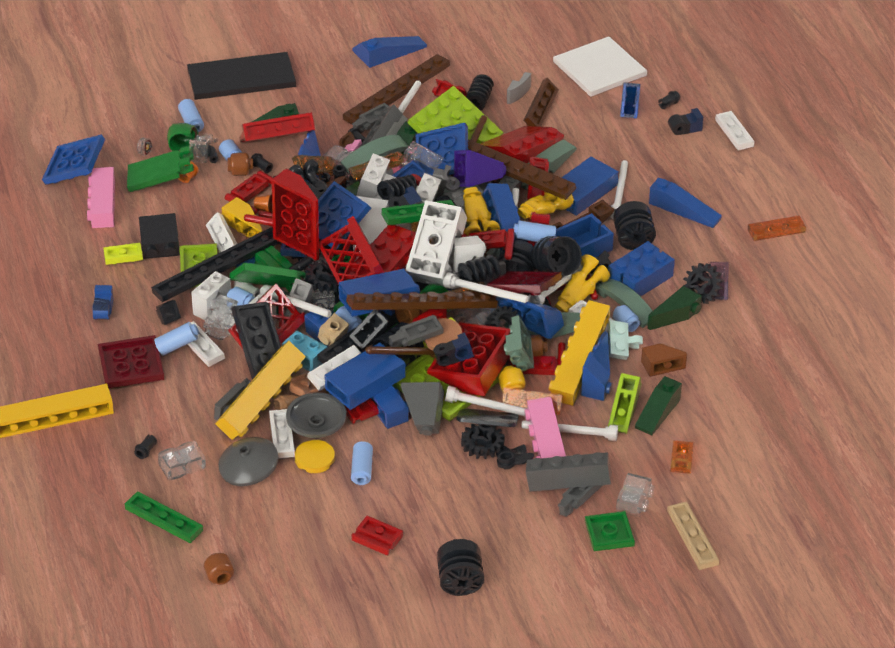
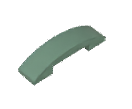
M399 135L384 136L356 149L345 157L340 164L345 167L351 176L366 168V164L369 163L373 153L382 157L390 153L395 156L408 150L409 146Z
M610 278L607 282L595 284V289L601 297L606 298L609 296L618 304L626 305L638 316L639 326L644 328L648 325V315L653 310L634 290Z

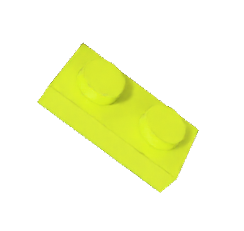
M140 243L103 247L106 265L143 260Z

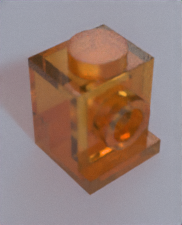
M673 440L670 472L691 474L694 442Z

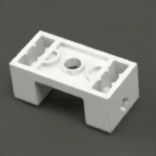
M374 153L372 154L361 178L356 196L382 199L377 191L378 183L396 178L386 174L390 162L389 159ZM424 173L419 186H416V192L422 199L421 203H425L426 200L434 202L441 179Z
M425 201L405 270L412 276L413 281L444 286V276L448 272L452 273L448 261L456 234L463 235L467 216L462 207ZM432 237H439L438 243L434 245L429 243Z
M456 234L448 261L452 273L458 272L459 263L473 261V259H480V257L484 256L486 246L478 236L461 237V235ZM432 237L429 243L432 245L438 243L439 237Z
M215 271L191 292L193 315L227 332L235 323L231 311L233 305L229 304L227 299V293L231 289L230 278ZM260 293L249 304L256 303L264 294ZM272 305V315H276V306ZM273 319L274 325L277 323V319Z

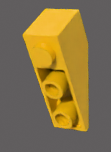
M236 197L221 207L222 215L227 224L239 233L250 238L262 232L260 224L244 220L246 214L255 215L248 203Z

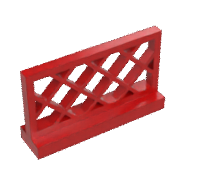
M312 112L242 124L243 132L239 139L240 143L315 131Z
M354 216L347 219L348 225L319 242V248L338 284L347 279L385 273ZM350 232L348 239H341L344 234ZM329 243H334L331 249L324 248ZM339 244H345L343 250H336ZM350 245H356L354 252L348 251ZM334 254L340 255L338 261H331ZM345 256H351L349 263L343 262ZM356 257H363L360 264L354 263ZM340 267H346L344 274L338 273ZM352 268H358L355 275L349 274ZM363 269H369L371 271L368 274L361 276Z
M274 284L256 302H268L271 315L272 305L279 306V316L272 315V318L279 319V328H276L280 345L305 321L304 315L306 314L297 311L277 284ZM273 292L278 295V302L272 301ZM283 307L288 308L292 313L289 317L284 316ZM234 323L228 331L242 348L239 334L236 331V324Z

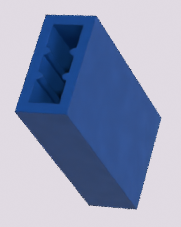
M589 157L561 177L576 184V190L572 193L573 205L565 210L576 216L617 186L619 171L593 157Z
M399 269L339 282V299L353 317L371 313L373 310H352L346 302L347 294H355L357 292L364 294H373L374 292L391 294L392 292L409 294L410 292H417L420 294V288L405 269Z
M378 343V344L374 345V346L385 347V346H383L381 343ZM364 351L324 375L325 389L351 410L405 378L406 365L396 355L367 354Z

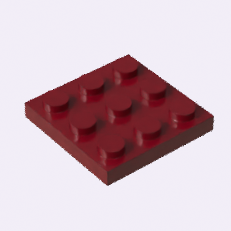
M508 271L488 283L487 286L519 294L530 293L531 296L541 295L543 291L548 290L549 287L555 286L557 282L562 280L561 272Z
M156 335L98 344L104 382L108 385V388L164 380L160 354L154 341Z

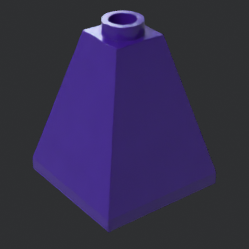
M471 150L454 151V177L459 180V187H471L503 178L506 174V166L503 162Z

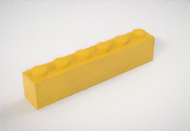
M588 300L586 307H582L580 312L581 319L576 321L574 326L575 333L569 337L568 349L563 351L561 365H557L555 380H551L548 391L551 392V399L553 401L574 406L582 386L585 361L588 354L593 352L594 345H597L598 339L605 331L610 319L609 305Z
M290 341L286 342L215 424L231 440L237 436L242 437L249 430L247 425L249 423L253 424L260 417L258 412L260 410L264 411L271 404L270 398H275L282 391L280 389L281 385L285 386L293 378L291 376L292 372L296 373L303 366L301 362L306 356Z
M102 384L0 406V438L114 414L108 385Z

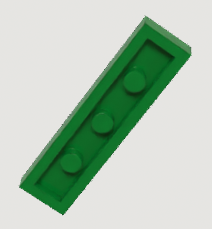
M452 200L437 201V203L455 206ZM425 203L382 208L381 215L387 225L419 222Z
M138 491L124 503L125 510L190 544L203 532L202 524Z

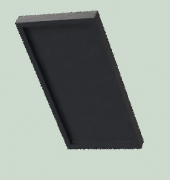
M288 52L187 64L194 100L296 87V80Z

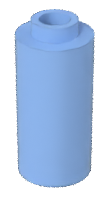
M191 99L182 100L178 105V110L184 123L194 125L197 131L200 132L204 128V122L194 101Z
M519 220L518 224L514 223L513 227L516 239L538 242L541 238L555 236L556 226Z
M188 322L155 338L154 341L160 354L165 356L197 340L200 333L195 324Z
M357 442L353 446L351 480L358 485H365L371 481L373 447L368 442Z

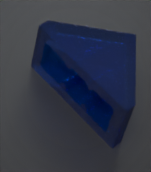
M623 82L620 117L637 119L641 84Z

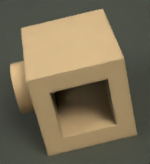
M334 313L320 327L318 338L323 344L330 346L347 334L349 324Z

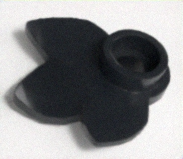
M525 444L513 449L504 446L500 454L496 453L498 458L497 465L503 469H511L515 465L525 464L527 460L534 458L533 453H527Z

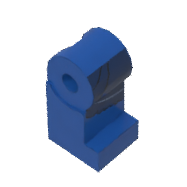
M95 285L93 319L109 320L114 301L112 285Z

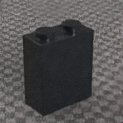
M175 213L139 217L143 259L180 255Z

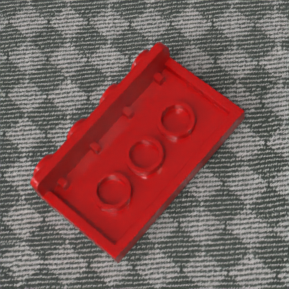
M388 225L370 244L385 272L399 269L406 270L416 232L397 225ZM359 257L354 263L360 264L363 257ZM352 268L349 274L355 275L358 268ZM363 269L361 276H364L371 271L369 269Z

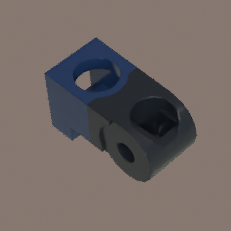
M695 108L691 109L689 114H675L668 119V125L675 135L702 131L704 117L699 109Z
M411 186L406 188L404 195L391 197L386 208L420 204L422 199L414 187Z
M465 333L457 335L458 339L448 343H441L434 347L433 350L438 365L448 366L474 357L470 342Z

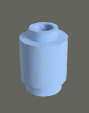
M231 139L223 141L219 146V152L226 161L232 153H242Z
M237 286L230 289L227 293L228 303L233 306L249 304L255 298L252 293Z
M626 305L618 306L613 311V320L628 323L629 332H633L639 327L640 321L638 316Z
M345 306L340 307L335 312V314L349 324L348 332L362 323L359 316L352 317Z

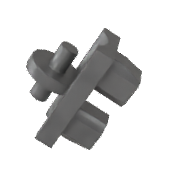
M446 165L444 170L434 168L432 176L441 179L436 198L442 196L445 189L454 192L460 186L457 178L448 177L451 169L449 165Z

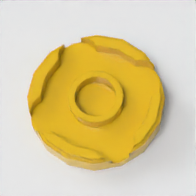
M309 440L300 444L295 450V463L297 467L301 470H306L308 473L327 471L330 465L335 462V451L325 441Z

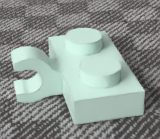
M614 320L608 322L609 357L627 360L629 357V347L639 349V344H643V337L639 335L629 337L628 323Z

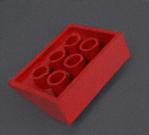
M523 126L480 144L528 163L530 157H536L550 146L563 140L564 134L553 127Z
M286 168L272 179L273 239L317 261L319 259L318 199L301 175Z
M459 322L462 333L466 334L470 342L474 357L448 366L438 365L435 358L428 368L427 374L452 387H456V389L466 394L485 396L510 357L506 355L504 350L506 335L511 334L510 328Z

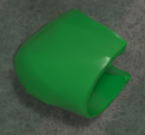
M173 123L167 132L169 148L172 151H179L182 147L190 146L192 153L198 140L197 128L188 123Z

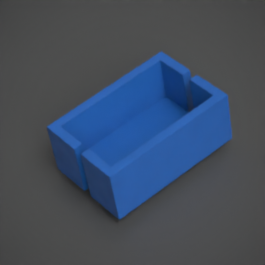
M592 213L556 229L555 236L570 237L578 243L582 256L588 254L596 258L604 250L606 252L613 250L614 233L604 224L601 225L602 222Z
M647 241L608 265L610 279L627 285L641 297L673 277L675 259L663 251L660 252L659 248Z

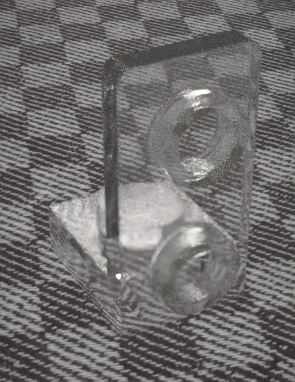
M202 134V136H196V138L191 139L189 146L191 153L193 152L194 160L191 161L207 163L208 146L218 142V138H213L212 134Z
M412 141L404 152L400 166L404 167L412 160H417L434 170L435 167L438 168L441 164L443 157Z

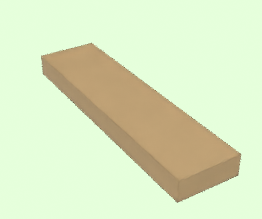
M683 502L668 506L667 512L698 569L701 570L719 565V559L688 503Z

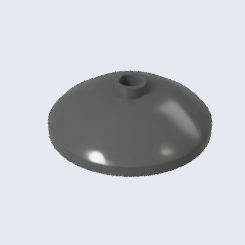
M308 393L290 403L286 411V421L288 426L301 436L323 438L336 433L342 428L346 421V409L344 404L332 395Z
M247 437L232 443L222 453L218 463L219 472L226 482L235 486H249L259 483L275 470L278 463V452L275 445L265 438Z

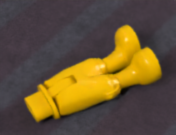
M470 187L464 189V209L467 216L466 222L469 224L465 231L466 235L469 236V233L482 232L478 221L482 223L483 232L500 230L499 223L493 220L490 221L492 214L488 210L482 193L478 191V188Z
M545 192L544 196L538 195L522 203L520 208H518V214L524 219L530 218L532 212L544 215L552 214L555 210L570 208L573 205L574 199L572 194L567 200Z
M588 254L582 256L581 265L583 268L581 271L572 274V278L558 297L559 301L555 304L559 311L569 312V308L581 300L584 301L589 294L594 293L597 282H607L609 280L610 273L604 265L598 266L592 277L587 281L585 280L587 275L599 264L595 257Z

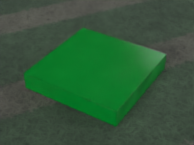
M626 511L585 516V524L593 551L635 546Z

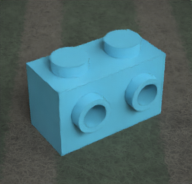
M296 331L282 343L283 346L286 342L290 341L306 356L301 362L303 364L302 368L312 371L323 364L317 360V354L326 349L327 346L310 338L308 335Z

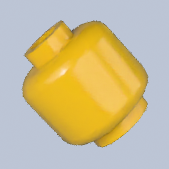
M507 366L498 375V381L504 394L517 396L523 392L526 381L520 368Z

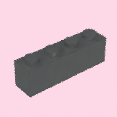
M608 452L584 455L575 454L563 457L554 456L541 459L534 458L527 460L526 463L529 492L611 484L612 472Z

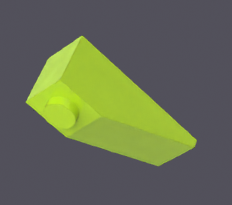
M621 373L608 427L610 425H618V432L627 434L642 385L640 377Z

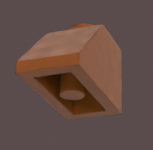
M661 343L642 347L641 363L649 377L686 369L687 353L685 351Z

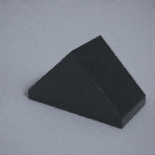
M373 310L349 337L364 350L372 345L375 338L385 333L389 321L379 310Z

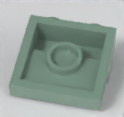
M519 315L511 317V334L506 335L504 350L506 355L510 356L513 365L515 364L517 368L526 371L527 369L534 368L531 334Z

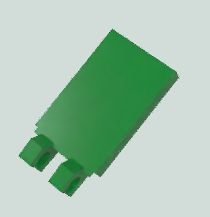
M190 146L182 147L179 151L175 150L129 164L127 172L128 191L133 192L180 178V174L194 171L193 164H190V161L194 160L193 152L191 153Z
M243 263L230 272L231 281L259 285L267 284L270 286L277 284L280 288H286L289 293L293 286L292 283L295 282L296 278L300 280L301 278L305 279V272L251 263Z

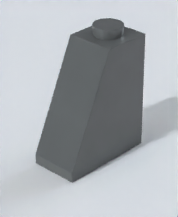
M440 382L401 383L403 394L419 433L426 436L439 434L444 390Z

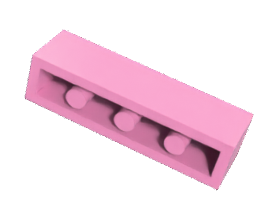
M114 167L93 168L92 175L88 176L89 186L91 187H88L89 198L87 202L88 209L90 210H87V219L91 221L92 228L114 227Z
M551 397L528 400V409H524L526 421H530L528 430L530 437H534L532 447L533 451L538 453L536 458L566 456Z

